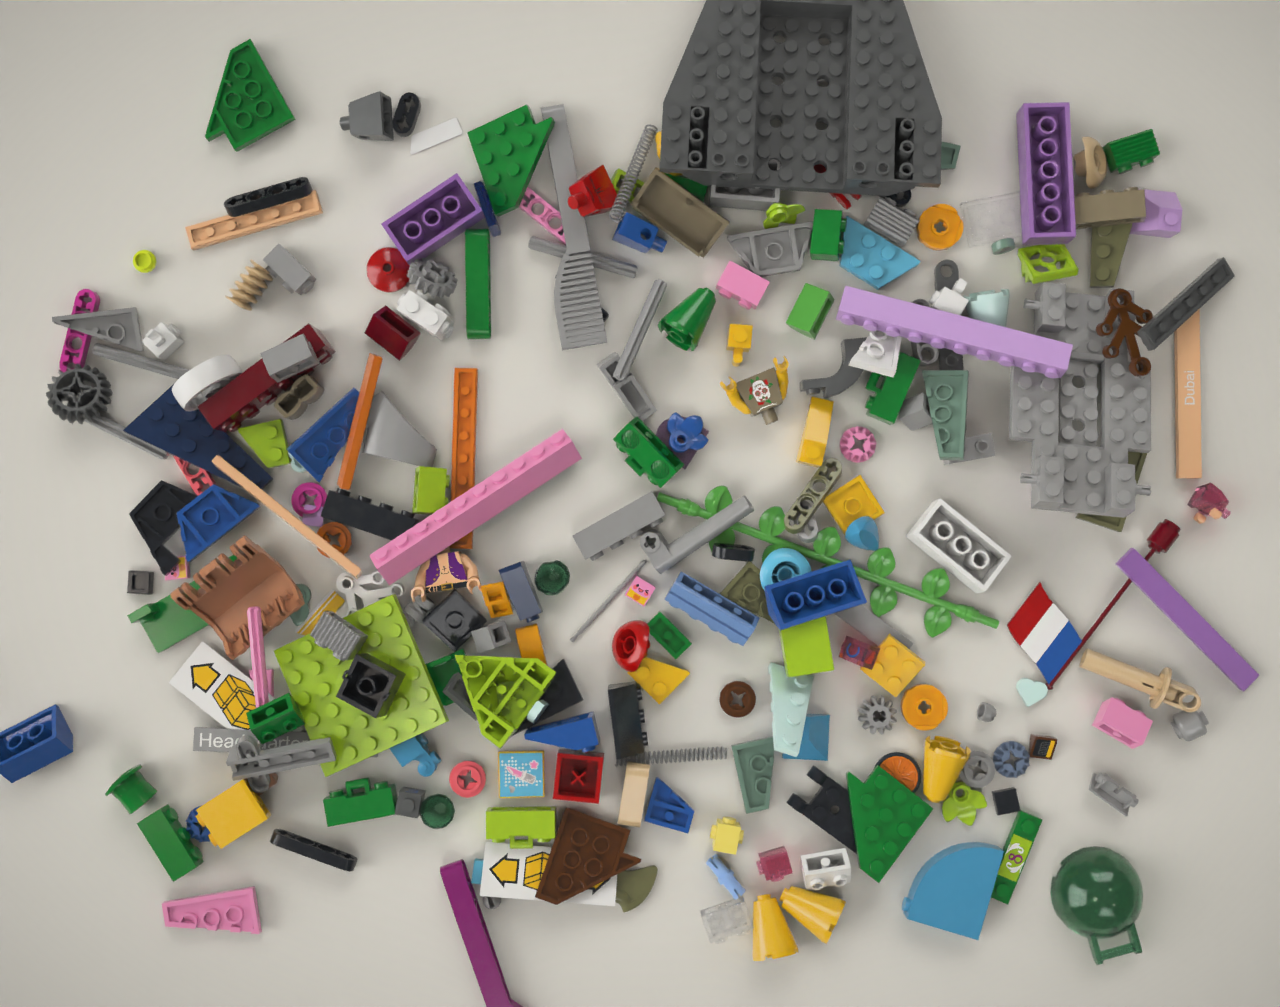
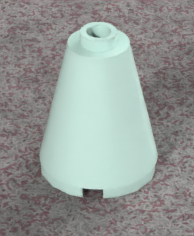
M1001 289V292L995 293V290H989L963 296L969 300L965 306L969 318L1006 327L1010 297L1009 289Z

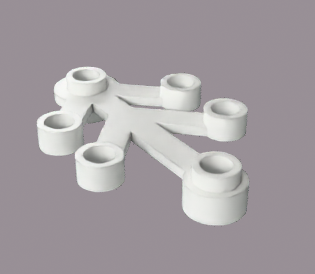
M378 570L372 574L362 575L358 579L350 573L344 572L338 576L336 582L338 590L346 595L349 609L346 616L350 615L351 611L356 612L360 610L357 607L356 595L363 599L364 607H367L381 600L380 598L392 594H396L397 597L403 595L405 592L404 585L395 583L390 587L369 591L361 586L363 584L373 582L378 585L385 581L383 576L381 581L375 579V574L379 573ZM345 579L351 582L350 587L344 585ZM395 586L401 589L400 594L394 592ZM403 611L411 628L415 623V619Z

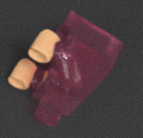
M1212 483L1197 487L1187 504L1189 507L1199 510L1194 516V520L1199 524L1206 521L1204 515L1214 519H1219L1220 517L1226 519L1231 513L1226 509L1229 503L1228 499Z

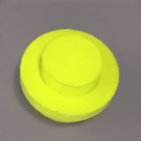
M148 250L138 251L133 257V265L136 270L142 273L151 272L156 266V257Z

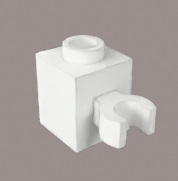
M959 278L952 290L947 287L940 291L936 290L929 301L932 304L930 308L961 315L969 301L961 296L968 282Z
M162 322L154 329H151L142 340L158 358L166 360L185 341L179 336L181 332L173 324L167 325Z

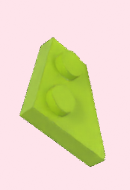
M282 419L238 428V432L267 468L291 464V458L286 450L288 443Z

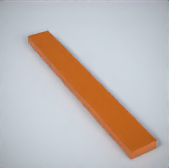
M455 368L451 501L475 486L477 368ZM473 531L450 545V548L473 549Z

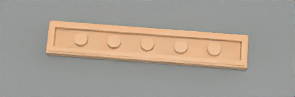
M313 190L308 196L237 217L226 215L185 228L191 249L197 250L319 215L323 211L316 190Z

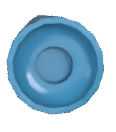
M863 516L857 518L848 526L845 538L850 544L876 551L879 548V533L873 518Z

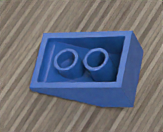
M594 711L530 727L524 734L526 740L572 750L582 749V752L596 749L595 746L599 745L600 741Z

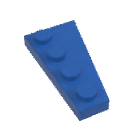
M352 388L286 449L319 483L324 477L323 474L331 466L335 456L341 447L345 445L349 437L359 396L356 388Z

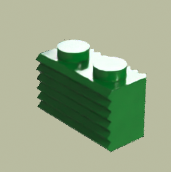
M1152 129L1108 142L1102 147L1110 173L1118 171L1119 174H1123L1132 170V166L1140 164V167H1145L1154 163L1153 159L1160 155Z

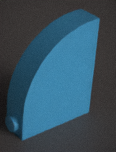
M966 842L941 850L931 857L915 876L908 897H904L902 902L903 914L909 920L979 940L1004 851L996 845L981 842Z

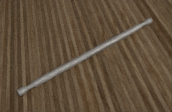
M644 560L586 621L575 636L570 639L572 642L576 640L639 572L640 568L646 564Z

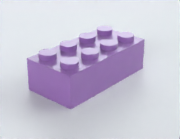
M456 173L381 223V225L406 262L411 265L415 259L421 261L422 258L427 257L485 217L481 207Z

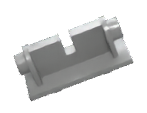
M1093 773L1089 790L1124 816H1128L1129 807H1135L1138 804L1139 800L1136 799V795L1124 787L1118 790L1119 784L1107 774Z

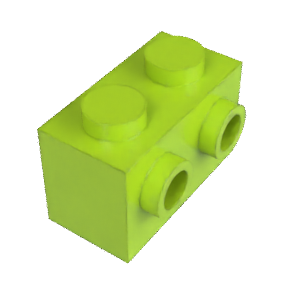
M425 466L415 468L413 514L432 515L448 504V497H445V490L449 487L450 483L447 469Z

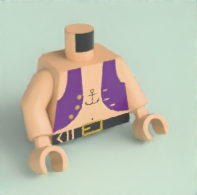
M450 546L421 564L416 575L414 588L411 590L412 601L415 602V597L421 595L422 602H425V590L426 593L467 587L469 592L473 594V587L478 586L481 591L482 585L479 581L477 566L466 554H462L461 551L450 552Z

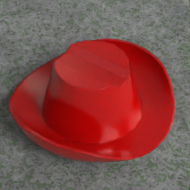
M634 620L625 623L616 631L613 637V656L618 665L628 672L636 671L642 659L648 655L650 629L644 621Z

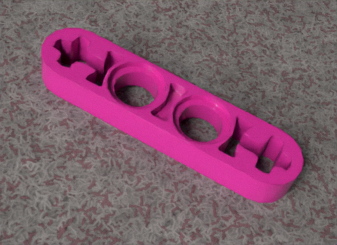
M89 289L80 290L75 297L71 315L86 313L81 311V308L87 309L90 312H98L100 305L99 295ZM90 297L92 298V302L86 303L84 302V298ZM68 328L59 362L61 371L66 372L68 363L72 362L80 364L83 369L92 338L91 335ZM79 337L82 340V346L80 349L75 350L72 347V341ZM70 352L79 354V357L70 355Z

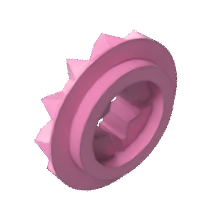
M852 427L845 431L840 439V450L849 461L856 463L864 462L875 453L876 441L874 434L867 428ZM854 438L858 441L866 439L862 444V450L859 448L850 450L855 444Z

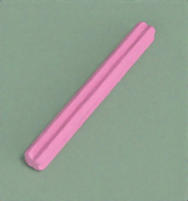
M255 606L248 608L247 615L256 708L268 703L269 697L261 608Z

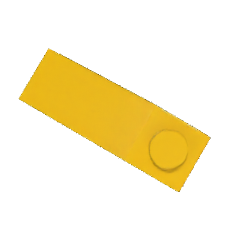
M811 397L796 460L797 463L813 467L822 466L828 440L833 401Z

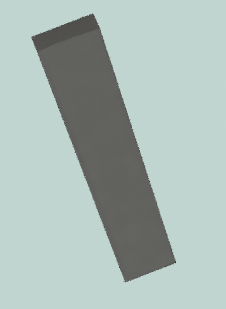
M1224 257L1217 259L1137 331L1148 351L1155 350L1235 277Z

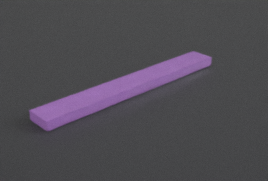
M1130 548L1117 561L1116 565L1239 690L1245 691L1260 676L1134 548Z

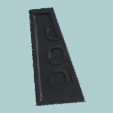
M564 659L553 668L557 673L546 692L540 698V700H544L549 704L534 724L526 718L512 736L584 700Z

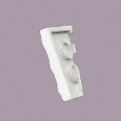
M871 331L857 353L852 357L849 366L894 377L897 369L901 336L892 337L882 331Z

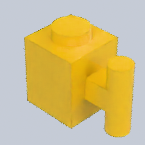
M730 324L728 327L726 350L733 351L732 365L735 367L741 364L743 352H749L751 349L753 328L751 325Z

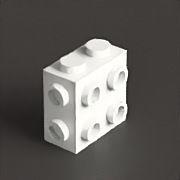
M409 290L407 294H402L397 302V310L404 317L440 341L444 337L447 339L454 330L452 326L454 322L451 320V314L447 309L437 303L435 306L431 305L433 302L419 291L415 294Z

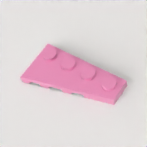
M255 886L169 900L162 903L166 927L207 928V930L215 931L220 929L239 933L245 931L251 932V934H260L262 932Z

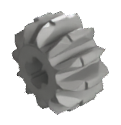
M874 695L871 696V703L863 700L866 708H858L859 712L864 713V715L858 717L859 721H865L862 727L865 730L870 727L871 734H875L877 729L881 735L884 734V727L892 730L889 722H897L896 718L891 717V715L897 713L895 708H891L893 702L890 700L885 702L884 696H880L877 702ZM876 710L878 712L882 711V713H879L880 715H882L880 719L873 718L875 717L873 713Z

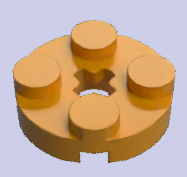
M936 204L926 209L920 215L916 227L918 240L932 250L941 251L952 247L962 236L964 227L962 219L957 214V210L947 204ZM942 222V226L946 229L939 233L934 228V225Z
M917 684L904 692L901 700V713L906 722L916 729H935L947 716V700L940 690L934 686ZM922 701L930 705V709H926V713H922V710L918 709Z

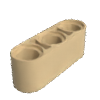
M627 761L617 824L640 828L650 770L649 764Z

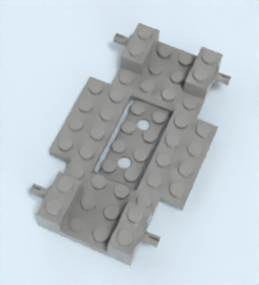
M1043 282L1035 292V300H1024V309H1034V335L1073 345L1068 370L1061 378H1048L1042 373L1025 372L1019 367L1011 366L1009 440L1032 442V474L1022 473L1020 476V483L1031 484V509L1125 518L1135 511L1136 494L1147 496L1151 494V486L1137 485L1135 465L1128 464V451L1149 453L1151 451V370L1147 375L1138 377L1130 373V362L1128 361V348L1125 337L1119 347V355L1117 357L1107 359L1103 356L1102 350L1104 346L1110 345L1120 324L1118 315L1112 325L1113 331L1110 335L1101 337L1096 332V326L1104 321L1110 309L1108 296L1115 289H1111L1106 296L1068 293L1066 292V284ZM1127 290L1131 294L1132 302L1134 303V291ZM1128 312L1130 319L1135 321L1136 316ZM1143 313L1142 317L1146 320V315ZM1103 325L1102 329L1106 333V327ZM1109 348V353L1112 355L1113 350ZM1097 364H1100L1102 369L1100 447H1097V396L1099 393L1097 389V374L1099 372ZM1074 377H1080L1084 381L1082 388H1077L1073 385L1072 379ZM1073 420H1080L1083 423L1084 428L1082 431L1073 429Z

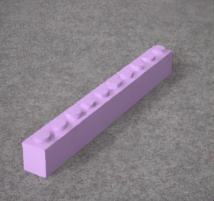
M849 286L844 288L836 320H840L846 325L855 324L863 326L864 329L869 331L878 330L885 332L892 337H905L911 342L928 343L934 348H947L961 355L970 354L980 360H992L999 362L1003 366L1019 367L1025 372L1042 373L1048 378H1061L1068 370L1073 347L1072 344Z

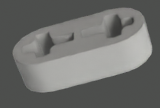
M805 500L800 504L803 509L812 508L810 503ZM799 512L797 518L794 520V524L799 525L798 518L801 515ZM814 515L807 523L811 535L807 536L804 533V529L797 533L799 539L804 543H812L818 537V526Z

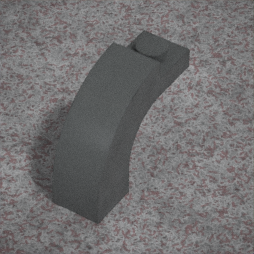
M867 337L844 339L841 342L842 363L838 372L827 378L802 380L800 382V392L806 391L807 395L819 394L820 390H823V397L829 398L842 393L852 386L861 376L864 369L849 366V363Z

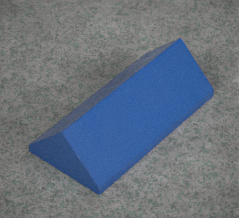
M851 560L764 587L768 615L780 631L867 603Z

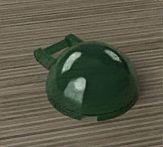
M1093 846L1072 852L1060 863L1062 866L1057 872L1056 877H1052L1050 894L1056 915L1067 928L1088 939L1096 965L1103 964L1104 960L1129 953H1142L1135 922L1142 909L1144 894L1142 882L1137 871L1124 856L1109 848ZM1127 930L1130 943L1100 951L1097 939L1112 938Z

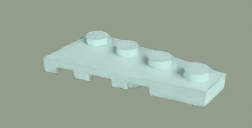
M770 662L768 670L771 680L769 685L772 694L771 712H773L774 750L797 757L814 676L808 674L787 677L785 666Z

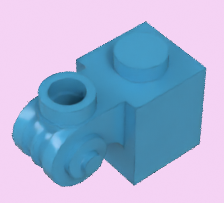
M423 733L389 748L402 767L412 760L419 761L418 772L424 777L432 775L437 765L441 762L439 755L434 750L430 752L428 749V740Z

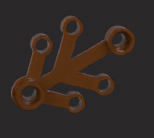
M1115 289L1108 296L1110 309L1104 321L1096 326V332L1099 336L1110 335L1113 331L1112 325L1117 315L1119 316L1120 324L1110 345L1104 346L1102 350L1103 356L1107 359L1117 357L1119 355V347L1125 337L1131 358L1129 364L1130 373L1137 377L1147 375L1151 370V363L1147 358L1141 357L1135 335L1139 336L1137 331L1142 328L1139 324H1146L1153 318V314L1150 310H1144L1134 304L1131 294L1127 290ZM1128 312L1136 316L1139 324L1130 319ZM1143 313L1146 315V320L1142 317ZM1103 325L1106 327V333L1102 329ZM1109 348L1113 350L1112 355L1109 353Z

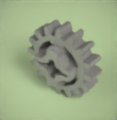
M422 258L421 261L415 259L414 263H411L407 277L410 278L409 283L416 284V290H423V294L428 292L432 297L436 295L440 298H443L444 295L450 297V294L454 293L458 281L454 277L455 273L449 272V267L442 266L441 262L436 264L433 259L429 261L425 258Z

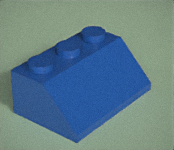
M55 704L0 732V774L11 783L73 752V734L59 706Z

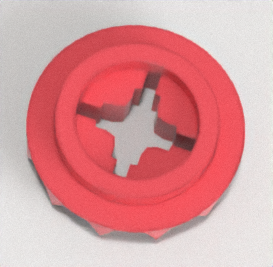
M464 760L452 769L449 777L450 786L461 797H474L483 790L486 784V774L479 764L474 761ZM471 770V778L475 781H470L465 788V779L461 776H466Z

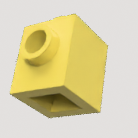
M723 817V819H717L716 825L712 824L710 838L713 839V851L736 855L738 843L742 844L744 830H741L740 823L736 822L735 818Z

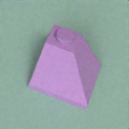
M1144 189L1146 219L1145 222L1133 223L1130 234L1171 238L1181 231L1182 207L1176 193Z

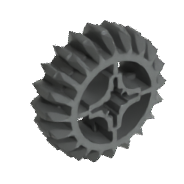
M76 364L75 369L67 365L66 372L59 370L60 376H52L54 383L47 384L50 390L46 392V396L49 399L48 405L52 408L55 415H59L61 420L65 421L67 419L72 424L76 420L79 424H83L84 419L92 423V417L100 418V411L107 412L105 404H111L109 397L112 396L113 392L109 389L111 388L110 382L106 380L107 377L104 373H100L96 367L91 369L87 364L83 369L80 364ZM83 381L93 382L97 387L87 386ZM62 401L73 402L76 408L68 407Z

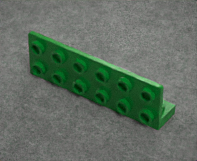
M235 555L229 557L233 562L237 559ZM195 581L189 583L196 590L201 588ZM170 595L156 603L146 604L127 615L131 623L140 622L158 653L209 625L191 610H185L179 606Z

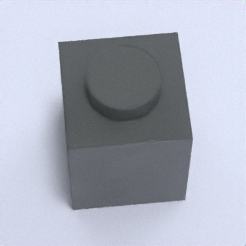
M403 787L398 793L395 815L418 818L422 813L426 790Z

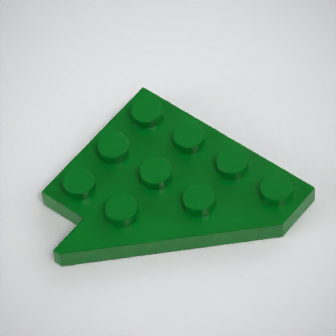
M251 39L230 50L205 134V138L209 142L226 134L233 149L238 152L296 120Z
M876 765L864 783L849 771L846 773L858 866L876 882L880 883L933 808L884 769Z

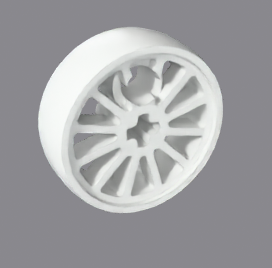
M230 355L216 356L197 365L180 377L173 385L172 393L185 411L198 410L197 406L242 374V370Z

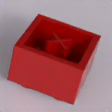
M559 749L553 799L599 804L604 753Z

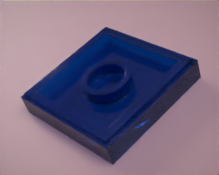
M476 182L474 187L488 228L493 237L499 236L501 231L483 182Z

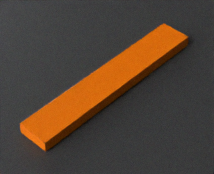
M369 353L337 481V485L345 490L351 488L383 360L381 356Z

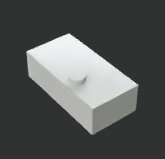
M942 499L933 501L905 536L975 593L985 592L1012 557Z

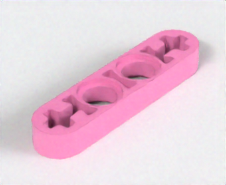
M527 187L525 197L531 201L525 207L527 202L522 198L519 208L566 245L563 226L561 225L558 229H553L549 226L552 218H559L561 220L560 212ZM537 203L544 206V212L540 215H535L532 212L533 205Z

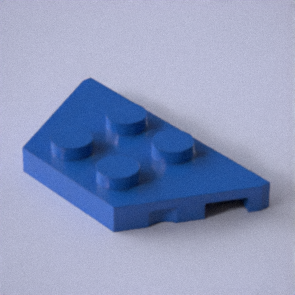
M214 484L176 513L178 524L181 528L182 542H184L186 560L192 562L261 506Z

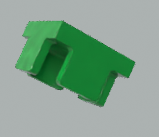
M464 648L425 664L443 706L455 703L442 691L453 674L459 672L462 675L455 655H466Z

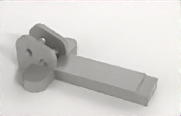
M242 736L238 739L237 744L231 747L226 764L231 766L233 781L247 778L253 791L263 793L268 790L270 785L269 774L336 761L337 755L331 737L262 750L261 745L253 737Z

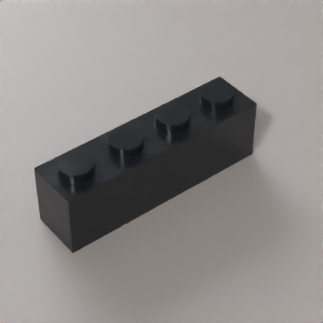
M337 488V491L329 490L321 513V517L389 540L395 539L419 523V520L414 518L415 514L402 510L401 513L392 511L393 506L381 502L379 506L371 504L372 499L361 495L356 499L350 496L351 492Z

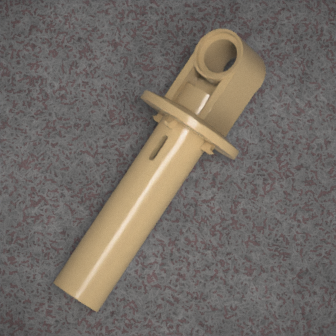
M1086 648L1081 657L1079 667L1149 694L1150 707L1153 709L1158 708L1162 702L1186 712H1195L1201 706V699L1196 690L1191 686L1171 679L1172 670L1168 667H1165L1157 676ZM1187 695L1194 696L1191 702L1185 703L1182 701Z

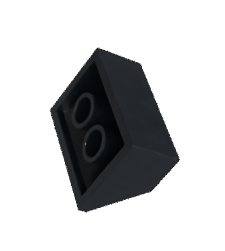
M636 681L608 685V697L616 759H623L643 753L644 746H648L647 732H642L641 723H645L644 709H639L638 701L642 700L641 686L636 687Z

